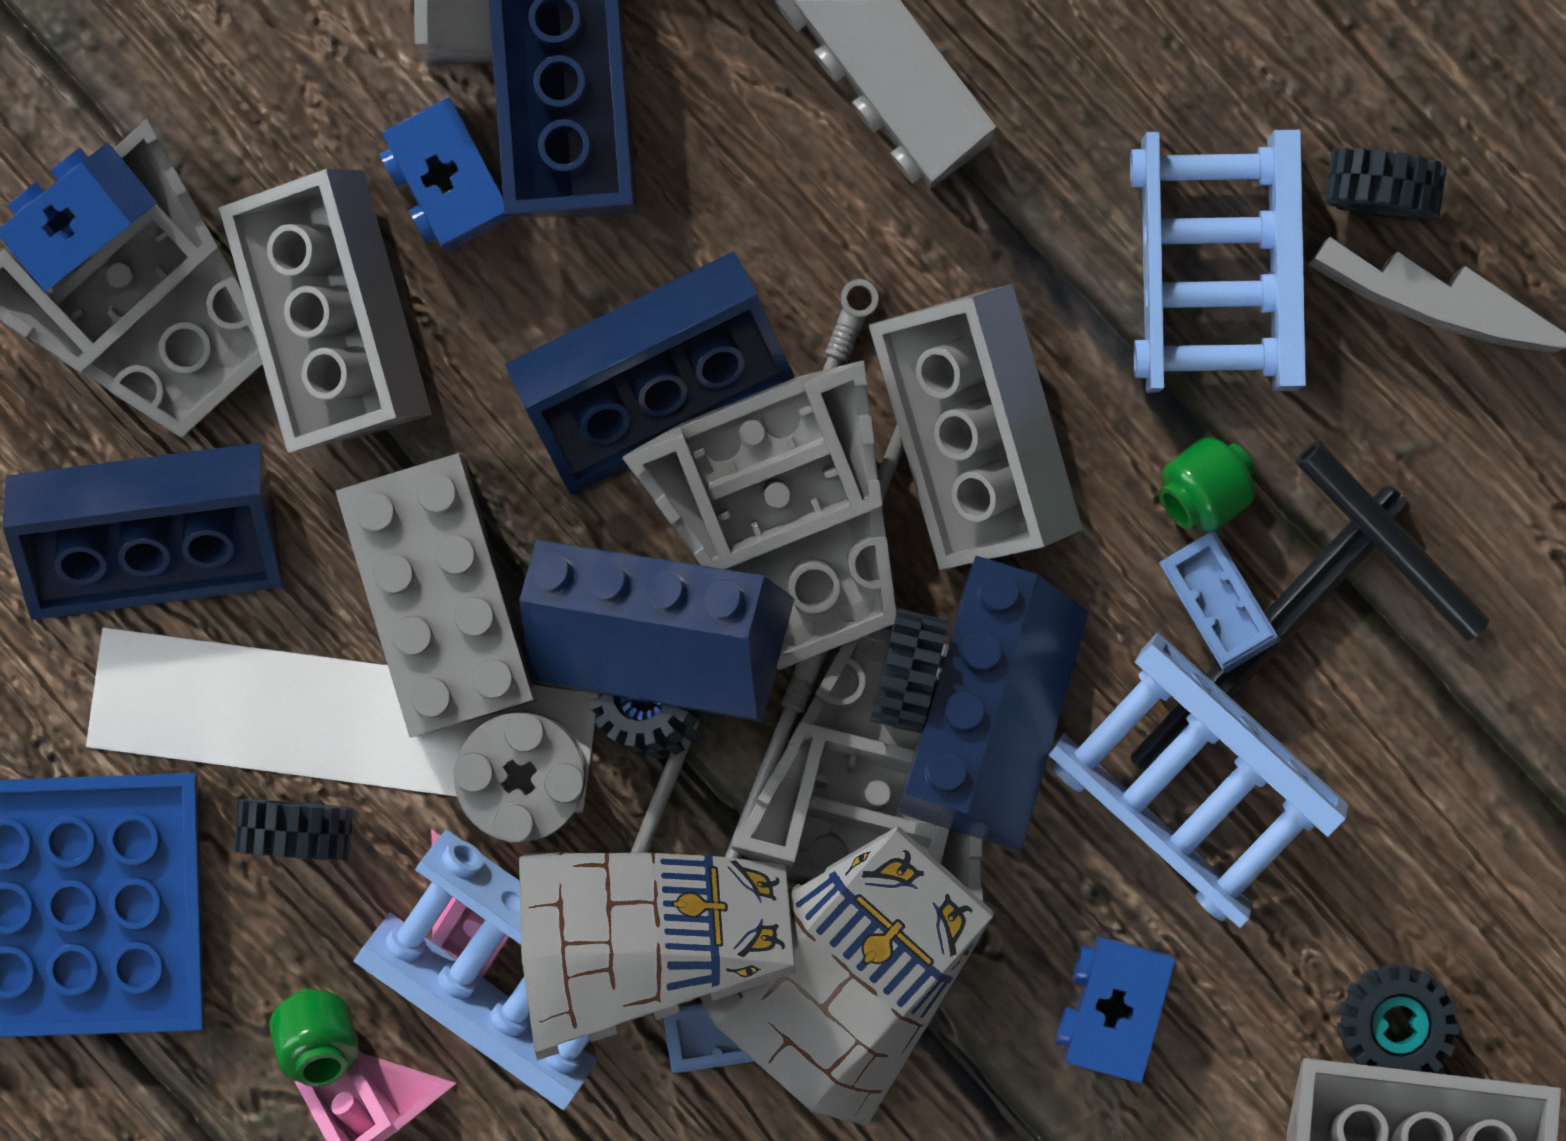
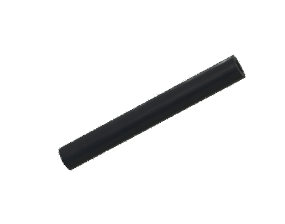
M1320 441L1312 443L1298 456L1296 464L1465 640L1468 641L1477 637L1489 623V618Z

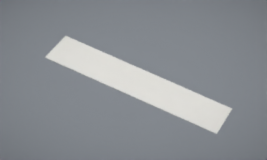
M102 627L86 747L457 796L454 769L459 752L467 738L479 726L500 715L521 711L545 715L561 723L574 736L583 752L586 766V784L582 799L575 810L577 813H583L595 727L594 720L596 719V714L590 710L589 699L599 698V695L590 692L534 685L538 701L424 736L409 738L388 665ZM513 759L510 760L507 767L510 769L511 775L505 780L507 786L512 791L518 787H523L528 793L532 792L535 786L532 784L531 777L537 772L536 767L530 761L520 766Z

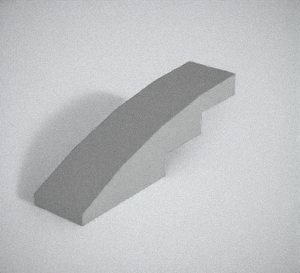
M1331 237L1320 245L1308 263V266L1361 297L1425 325L1497 345L1547 353H1555L1566 348L1565 332L1466 266L1456 271L1449 282L1445 284L1397 251L1378 270Z

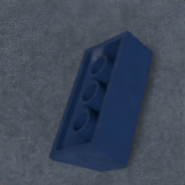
M489 0L505 216L582 218L638 213L622 0Z
M734 251L505 364L522 404L570 495L627 468L628 465L623 460V456L680 423L795 378L759 296Z
M260 443L6 476L2 528L31 620L283 587L272 489Z
M536 540L519 599L530 679L535 683L763 722L795 598L764 575Z
M975 556L964 583L931 695L923 730L917 742L899 803L898 814L1021 851L1089 615L1088 610L1038 574Z

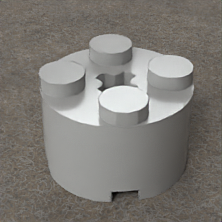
M521 711L503 714L479 726L465 741L459 752L454 769L455 789L465 814L479 829L488 835L508 842L538 840L559 829L579 806L586 784L584 755L574 736L558 721L533 712ZM513 759L520 766L530 761L536 767L537 772L531 777L532 784L535 786L532 792L528 793L523 787H518L512 791L507 786L505 780L511 775L510 769L507 767L510 760Z

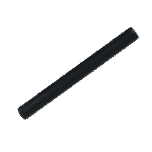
M1391 486L1381 488L1374 496L1375 500L1397 523L1410 510V504L1405 497ZM1350 521L1265 611L1264 614L1281 641L1226 674L1217 662L1206 676L1232 699L1376 546ZM1180 703L1132 752L1130 759L1142 773L1189 725L1186 717L1190 712Z

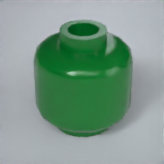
M1202 438L1166 464L1161 475L1160 501L1168 515L1180 527L1186 530L1195 528L1201 532L1216 531L1246 509L1254 499L1255 487L1251 477L1255 474L1254 463L1248 453L1235 443H1231L1228 446L1216 438Z
M304 989L285 999L273 1011L269 1021L271 1038L278 1067L287 1078L310 1087H322L338 1081L355 1063L359 1054L358 1039L350 1007L341 996L326 990Z

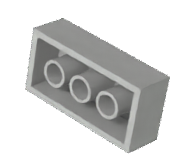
M457 453L336 490L337 499L409 738L424 736L538 701L465 458Z

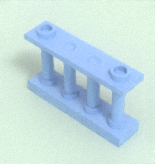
M1274 130L1267 138V147H1258L1257 154L1160 155L1159 132H1146L1141 140V149H1131L1130 152L1131 188H1142L1145 340L1134 341L1135 378L1146 379V393H1159L1164 389V371L1261 370L1262 376H1272V391H1298L1305 387L1300 130ZM1257 179L1259 186L1268 185L1269 211H1259L1258 217L1161 219L1160 181ZM1259 243L1260 249H1270V274H1261L1260 281L1162 282L1161 244ZM1260 306L1261 313L1271 312V338H1262L1261 344L1163 346V308Z
M1157 632L1140 650L1135 661L1142 669L1139 673L1141 682L1081 746L1077 745L1069 736L1063 733L1055 741L1049 756L1056 761L1053 765L1054 771L1068 786L1077 792H1082L1086 788L1198 890L1195 895L1198 902L1208 913L1220 921H1224L1228 917L1241 928L1249 920L1253 905L1242 892L1303 829L1311 831L1316 826L1329 837L1346 819L1348 804ZM1172 696L1190 712L1186 717L1189 725L1142 775L1126 789L1099 763L1160 698L1167 701ZM1220 739L1238 755L1234 761L1237 768L1176 832L1172 831L1147 806L1207 742L1215 744ZM1266 783L1270 784L1286 799L1282 804L1285 811L1222 876L1194 849L1255 785L1263 787Z
M445 829L415 869L432 881L405 922L389 912L353 962L564 1110L598 1061V1059L584 1050L590 1038L586 1035L559 1044V1054L537 1061L524 977L509 997L478 975L505 935H508L521 945L520 881L482 855L475 846L461 840ZM453 897L485 919L458 959L426 938Z

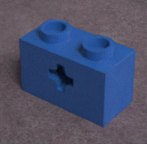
M450 97L381 132L389 149L379 153L395 186L399 187L408 182L419 205L409 209V213L426 244L438 239L441 247L445 252H448L513 218V216H505L503 197ZM442 163L447 171H454L458 168V172L450 177L454 188L444 194L437 185L428 188L426 186L434 180L431 168Z
M109 142L89 157L79 147L50 170L57 180L55 184L45 191L36 182L7 205L15 216L0 227V238L44 292L158 203Z
M1097 934L1093 947L1082 945L1072 982L1082 985L1076 1009L1064 1008L1055 1044L1065 1047L1062 1057L1066 1063L1142 1083L1175 958L1169 954ZM1117 989L1120 990V999L1128 1005V1011L1126 1015L1115 1014L1111 1024L1105 1023V1014L1096 1007V1003L1099 998L1110 999L1113 990Z

